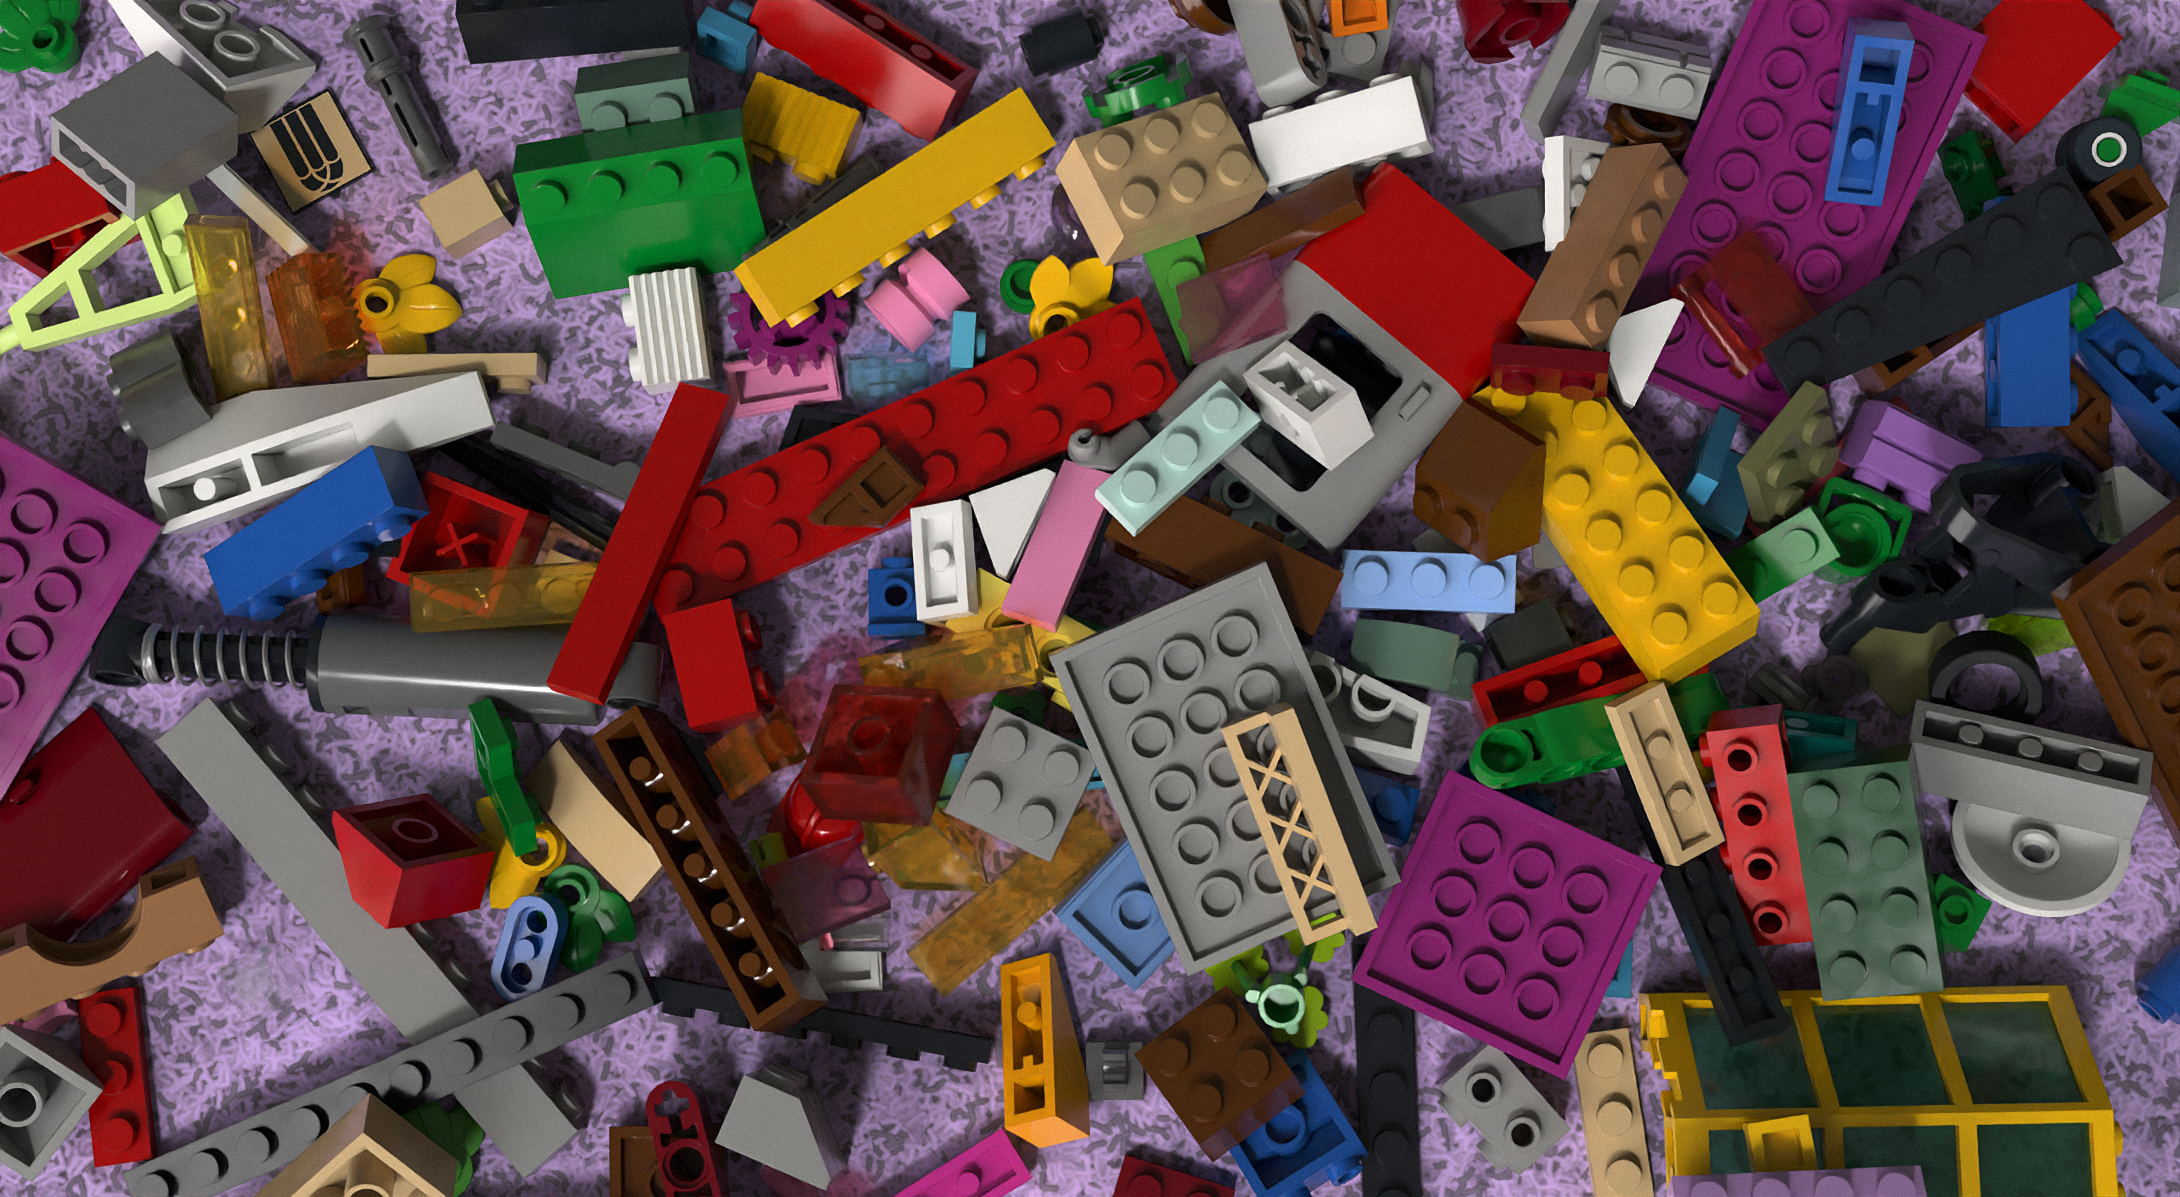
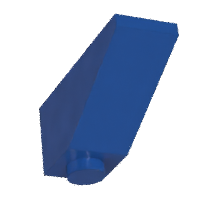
M1849 16L1838 74L1823 194L1824 201L1882 207L1915 43L1907 22Z
M2114 308L2098 318L2094 325L2077 333L2078 346L2076 353L2102 391L2111 399V404L2140 446L2180 483V369Z

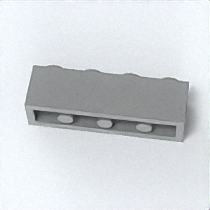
M1916 699L1903 745L1912 744L1920 792L2132 840L2149 798L2154 753Z

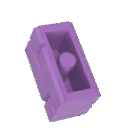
M1867 400L1863 403L1853 424L1854 430L1848 435L1838 458L1839 462L1855 469L1852 475L1854 481L1880 492H1884L1886 485L1902 492L1899 500L1901 504L1920 513L1931 515L1933 507L1930 502V490L1956 465L1980 462L1984 453L1982 452L1983 449L1889 402Z

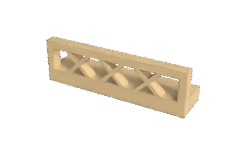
M1282 701L1220 726L1219 728L1305 946L1348 928L1355 936L1378 928L1294 708L1286 701ZM1268 723L1276 744L1265 766L1244 756L1237 735ZM1280 756L1288 775L1275 770ZM1249 767L1263 773L1257 787ZM1271 777L1292 785L1297 796L1287 820L1267 812L1261 800ZM1301 811L1309 829L1296 824ZM1270 822L1283 827L1278 841ZM1292 831L1313 839L1317 848V854L1308 874L1288 866L1283 857V851ZM1322 865L1330 883L1317 878ZM1291 876L1304 881L1299 894ZM1313 885L1335 895L1342 914L1310 926L1303 907Z

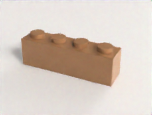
M1662 143L1607 148L1593 178H1591L1586 188V193L1580 206L1576 207L1570 218V228L1564 241L1557 243L1516 321L1535 346L1603 351L1689 182L1686 175Z

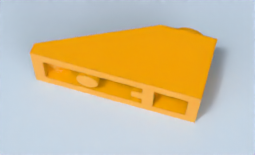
M1049 952L1000 965L1005 1129L1039 1148L1090 1137L1088 1080L1056 957Z

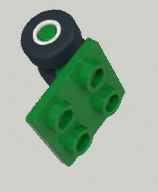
M2141 69L2137 70L2135 75L2128 74L2100 85L2096 96L2106 100L2099 117L2078 124L2064 133L2058 142L2055 152L2057 168L2064 165L2076 186L2081 189H2093L2124 168L2132 170L2140 163L2143 147L2141 138L2168 122L2180 125V91L2168 87L2171 81L2168 77Z

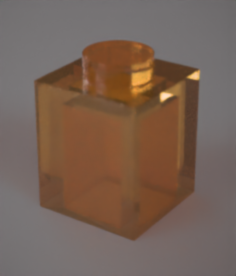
M782 708L741 724L705 751L731 801L770 785L809 758L807 751Z

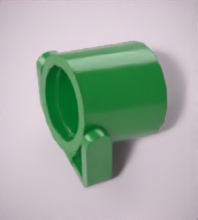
M1839 477L1829 479L1821 488L1815 506L1844 554L1815 570L1813 573L1826 582L1840 585L1855 582L1869 575L1877 566L1897 560L1912 520V513L1907 506L1889 499V495L1859 482L1854 484ZM1832 494L1850 503L1840 505L1825 514ZM1883 516L1897 521L1892 536L1890 527Z

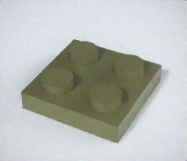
M1807 380L1737 464L1753 525L1766 532L1781 524L1785 519L1788 520L1797 514L1804 502L1807 491L1819 477L1824 478L1832 471L1839 457L1840 451L1826 390Z

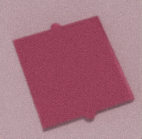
M1268 252L1176 285L1182 314L1178 325L1186 333L1191 359L1195 365L1288 331L1280 299L1284 296L1285 291L1281 284L1276 282L1271 257Z
M853 835L760 869L761 878L773 899V913L782 916L796 945L891 909V902L877 879V865L868 863Z

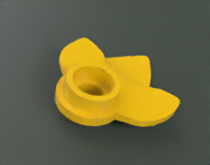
M424 254L404 255L390 260L378 278L367 279L357 284L351 291L348 299V313L352 322L362 331L375 334L386 354H427L425 335L448 328L462 316L463 311L450 293L437 285L430 284L435 274L436 259ZM372 297H380L386 301L388 307L383 312L374 313L367 308L366 302Z
M1051 254L1046 257L1035 269L1030 281V292L1035 307L1030 314L1028 326L1033 340L1036 341L1056 332L1046 327L1048 319L1053 315L1060 314L1064 316V324L1059 329L1061 330L1118 305L1107 300L1113 281V264L1104 267L1099 256L1086 257L1067 269L1066 265L1056 256Z
M484 797L477 800L476 809L486 831L480 832L477 835L496 850L487 880L491 881L490 905L495 909H507L517 899L535 892L541 878L549 876L555 868L565 862L568 850L567 841L558 827L543 821L542 825L535 827L536 839L542 838L547 842L549 846L547 856L538 861L532 858L530 852L515 857L489 797Z

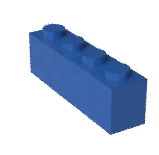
M1999 196L1983 202V213L2010 196ZM2077 283L1984 320L1985 428L2070 426V415L2075 414L2078 406L2077 385L2075 381H2070V358L2075 356L2078 346L2075 324H2070V301L2075 299Z
M370 445L205 553L204 558L225 615L251 618L254 622L268 621L281 615L285 611L284 606L297 597L322 589L327 584L326 579L341 569L363 563L369 557L368 552L385 541L399 539L412 530L411 525L431 512L409 454L403 451Z

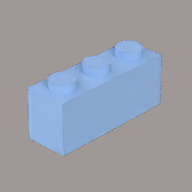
M1343 550L1342 572L1344 575L1341 586V610L1509 616L1515 613L1517 555H1508L1485 564L1472 554Z

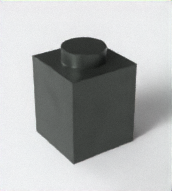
M1550 597L1492 623L1482 630L1483 636L1502 674L1575 648L1570 639L1576 636L1573 622L1562 605L1554 607Z

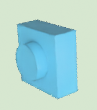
M953 312L949 376L953 377L973 368V362L984 363L986 329H975L976 312Z

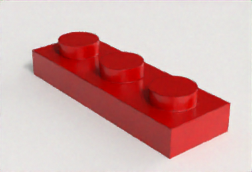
M139 987L96 992L89 997L76 1000L79 1013L78 1021L83 1062L104 1086L103 1091L88 1109L95 1168L157 1158Z

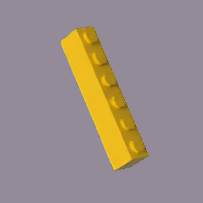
M1020 86L745 260L733 271L770 328L784 319L793 328L820 310L814 300L832 289L837 298L841 297L866 281L860 270L876 260L880 262L883 268L888 267L912 251L906 241L916 234L924 231L929 239L933 238L957 222L952 213L955 209L969 201L975 211L1003 193L997 183L1008 175L1014 173L1020 182L1047 163L1041 154L1057 143Z

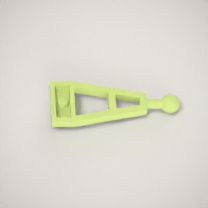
M189 187L135 222L122 212L119 215V221L104 227L8 309L12 324L0 329V362L2 354L19 345L26 351L38 352L183 311L228 287ZM140 232L163 294L106 310L92 271ZM70 290L80 318L43 328L39 315Z

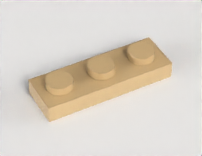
M538 353L368 355L367 377L371 380L480 371L484 385H497V392L502 394L531 393V385H547V363Z
M1650 681L1605 704L1604 708L1665 863L1679 866L1724 842V836L1664 682Z
M1622 1027L1587 1032L1573 1062L1593 1197H1654L1628 1028Z

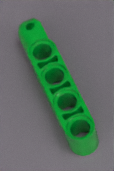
M1708 672L1682 678L1666 688L1689 749L1699 747V734L1706 733L1712 712L1732 710L1716 673ZM1631 691L1549 709L1532 716L1495 724L1486 729L1472 746L1469 754L1470 770L1478 782L1489 788L1507 789L1535 781L1540 784L1554 783L1627 765L1604 705Z

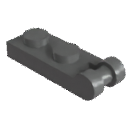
M519 419L516 427L500 420L498 421V425H496L489 441L500 452L626 503L641 470L635 463L624 461L613 467L599 461L601 453L585 444L570 440L566 448L547 440L550 433L533 423Z

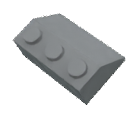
M777 1062L776 1065L770 1064L769 1068L763 1067L744 1074L715 1143L826 1191L843 1176L847 1165L818 1090L805 1084L809 1075L781 1062Z

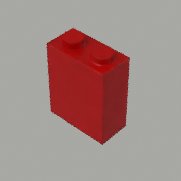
M2002 0L1973 29L1978 33L1988 36L1963 94L2016 144L2123 37L2115 30L2113 21L2106 13L2098 8L2090 7L2084 0Z

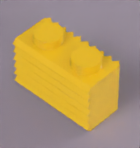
M757 72L742 107L753 161L765 166H771L774 159L793 166L792 174L817 186H822L825 179L834 181L845 172L864 126L861 113L855 108H849L844 104H839L824 96H818L814 92H808L793 84H787L783 80H777L762 72Z

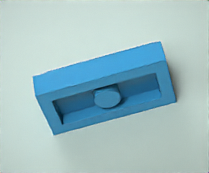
M1720 406L1695 448L1679 498L1698 524L1732 540H1736L1743 529L1749 510L1737 464L1743 456L1730 451L1741 415Z

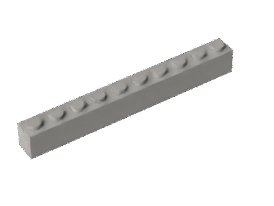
M207 697L155 742L412 1046L499 1009L490 1000L481 1004L468 988L474 982L468 971L455 958L449 957L445 961L435 950L431 943L437 937L425 921L409 924L402 928L386 930L352 899L335 831L322 817V814L328 810L326 805L307 785H303L299 789L286 774L291 768L289 761L273 744L268 742L262 746L249 731L255 726V722L236 701L231 700L226 704L223 700ZM540 1056L452 1093L523 1178L536 1174L587 1129L579 1119L585 1112L577 1099L564 1087L555 1091L543 1077L542 1073L547 1070V1066Z

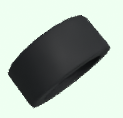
M1976 630L1954 637L1936 652L1928 669L1930 703L2032 725L2035 722L2043 706V684L2040 668L2031 649L2015 636L1996 630ZM1995 663L2011 668L2020 679L2018 695L2006 705L1992 710H1973L1961 706L1953 700L1950 694L1952 679L1962 670L1977 664Z

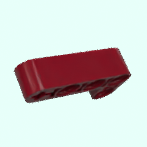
M674 1078L657 1085L647 1098L646 1116L666 1197H730L718 1145L715 1143L716 1137L706 1097L702 1088L694 1081L686 1078ZM671 1090H674L677 1098L687 1097L689 1102V1108L682 1111L680 1116L683 1130L695 1125L698 1134L687 1135L671 1143L669 1134L681 1130L676 1113L666 1114L663 1103L672 1099ZM683 1147L695 1148L702 1154L704 1169L699 1178H688L679 1171L676 1158Z

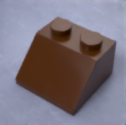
M1474 398L1465 399L1416 465L1415 492L1413 495L1414 516L1485 564L1540 543L1546 442Z

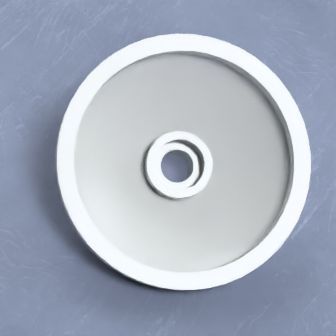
M1959 800L1951 819L1950 839L1952 849L1960 868L1967 878L1992 900L2012 910L2029 915L2064 917L2093 909L2107 900L2116 891L2123 880L2130 861L2131 842L2130 840ZM2023 856H2032L2040 863L2031 862Z

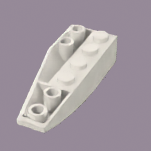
M480 371L252 391L210 406L213 415L212 420L152 451L148 448L144 482L156 518L165 523L161 533L192 534L288 500L370 445L407 452L409 456L498 424Z

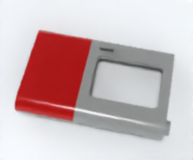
M1382 161L1360 184L1366 213L1309 241L1157 410L1163 419L1159 424V428L1162 431L1220 379L1241 398L1249 389L1243 374L1284 341L1291 342L1308 321L1320 313L1326 314L1398 373L1402 380L1401 386L1369 421L1375 436L1332 471L1327 469L1315 484L1305 492L1294 490L1241 444L1219 462L1329 556L1337 550L1440 433L1465 399L1470 398L1490 376L1493 343L1518 344L1526 335L1516 321L1537 283L1402 171Z

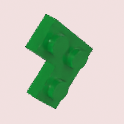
M491 698L468 705L477 773L515 857L537 850L535 827L542 825L543 819L534 794L532 792L523 794L517 782L522 780V772L513 751L519 749V741L513 723L509 716L499 718Z

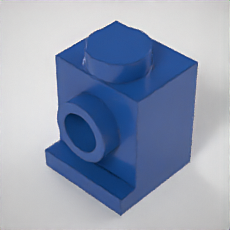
M882 558L881 569H868V636L872 641L928 640V623L917 620L913 558ZM893 587H902L907 591V599L900 606H891L887 603V593Z

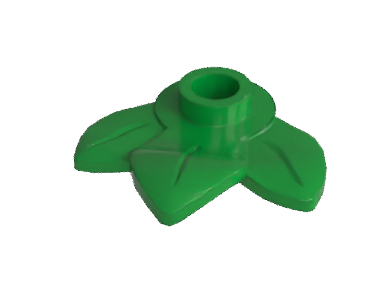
M0 0V26L3 29L0 33V69L10 73H18L34 67L41 72L54 74L63 73L71 69L78 61L81 53L78 36L74 30L82 11L80 0Z
M565 863L555 868L549 874L544 884V892L556 896L563 903L568 914V929L559 960L570 971L580 974L593 968L603 948V940L633 942L636 939L637 926L630 905L621 894L602 888L598 876L589 867L580 863ZM564 885L575 886L580 893V899L578 901L567 899L563 893ZM538 911V921L546 928L547 919L541 911Z

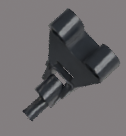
M2051 452L1956 465L1930 490V502L1935 515L1941 523L1914 548L1912 556L1877 566L1851 591V603L1819 630L1822 643L1835 655L1839 656L1842 654V656H1846L1875 627L1924 634L1939 622L1942 623L1983 614L1987 619L2014 614L2063 620L2050 593L2115 545L2098 541L2082 514L2100 496V487L2097 480L2076 459ZM1974 494L2001 495L1983 518L1974 511ZM1962 564L1969 573L1962 577L1951 565Z

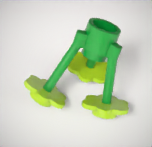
M1335 911L1309 924L1314 926L1339 914ZM1297 928L1283 934L1282 936L1290 941V952L1295 956H1299L1296 968L1291 974L1283 972L1271 974L1263 980L1262 984H1258L1257 978L1265 976L1269 969L1267 961L1262 957L1264 950L1262 944L1205 969L1209 976L1214 977L1212 984L1217 992L1228 985L1234 994L1242 997L1245 996L1248 1002L1258 1004L1260 1016L1266 1024L1273 1027L1272 1036L1277 1042L1284 1043L1290 1039L1297 1048L1306 1049L1313 1046L1316 1042L1317 1030L1324 1029L1329 1022L1328 1014L1321 1010L1324 1003L1322 992L1314 986L1303 987L1307 983V973L1311 961L1313 960L1318 963L1330 961L1333 958L1335 948L1341 947L1344 944L1346 935L1344 931H1341L1305 946Z

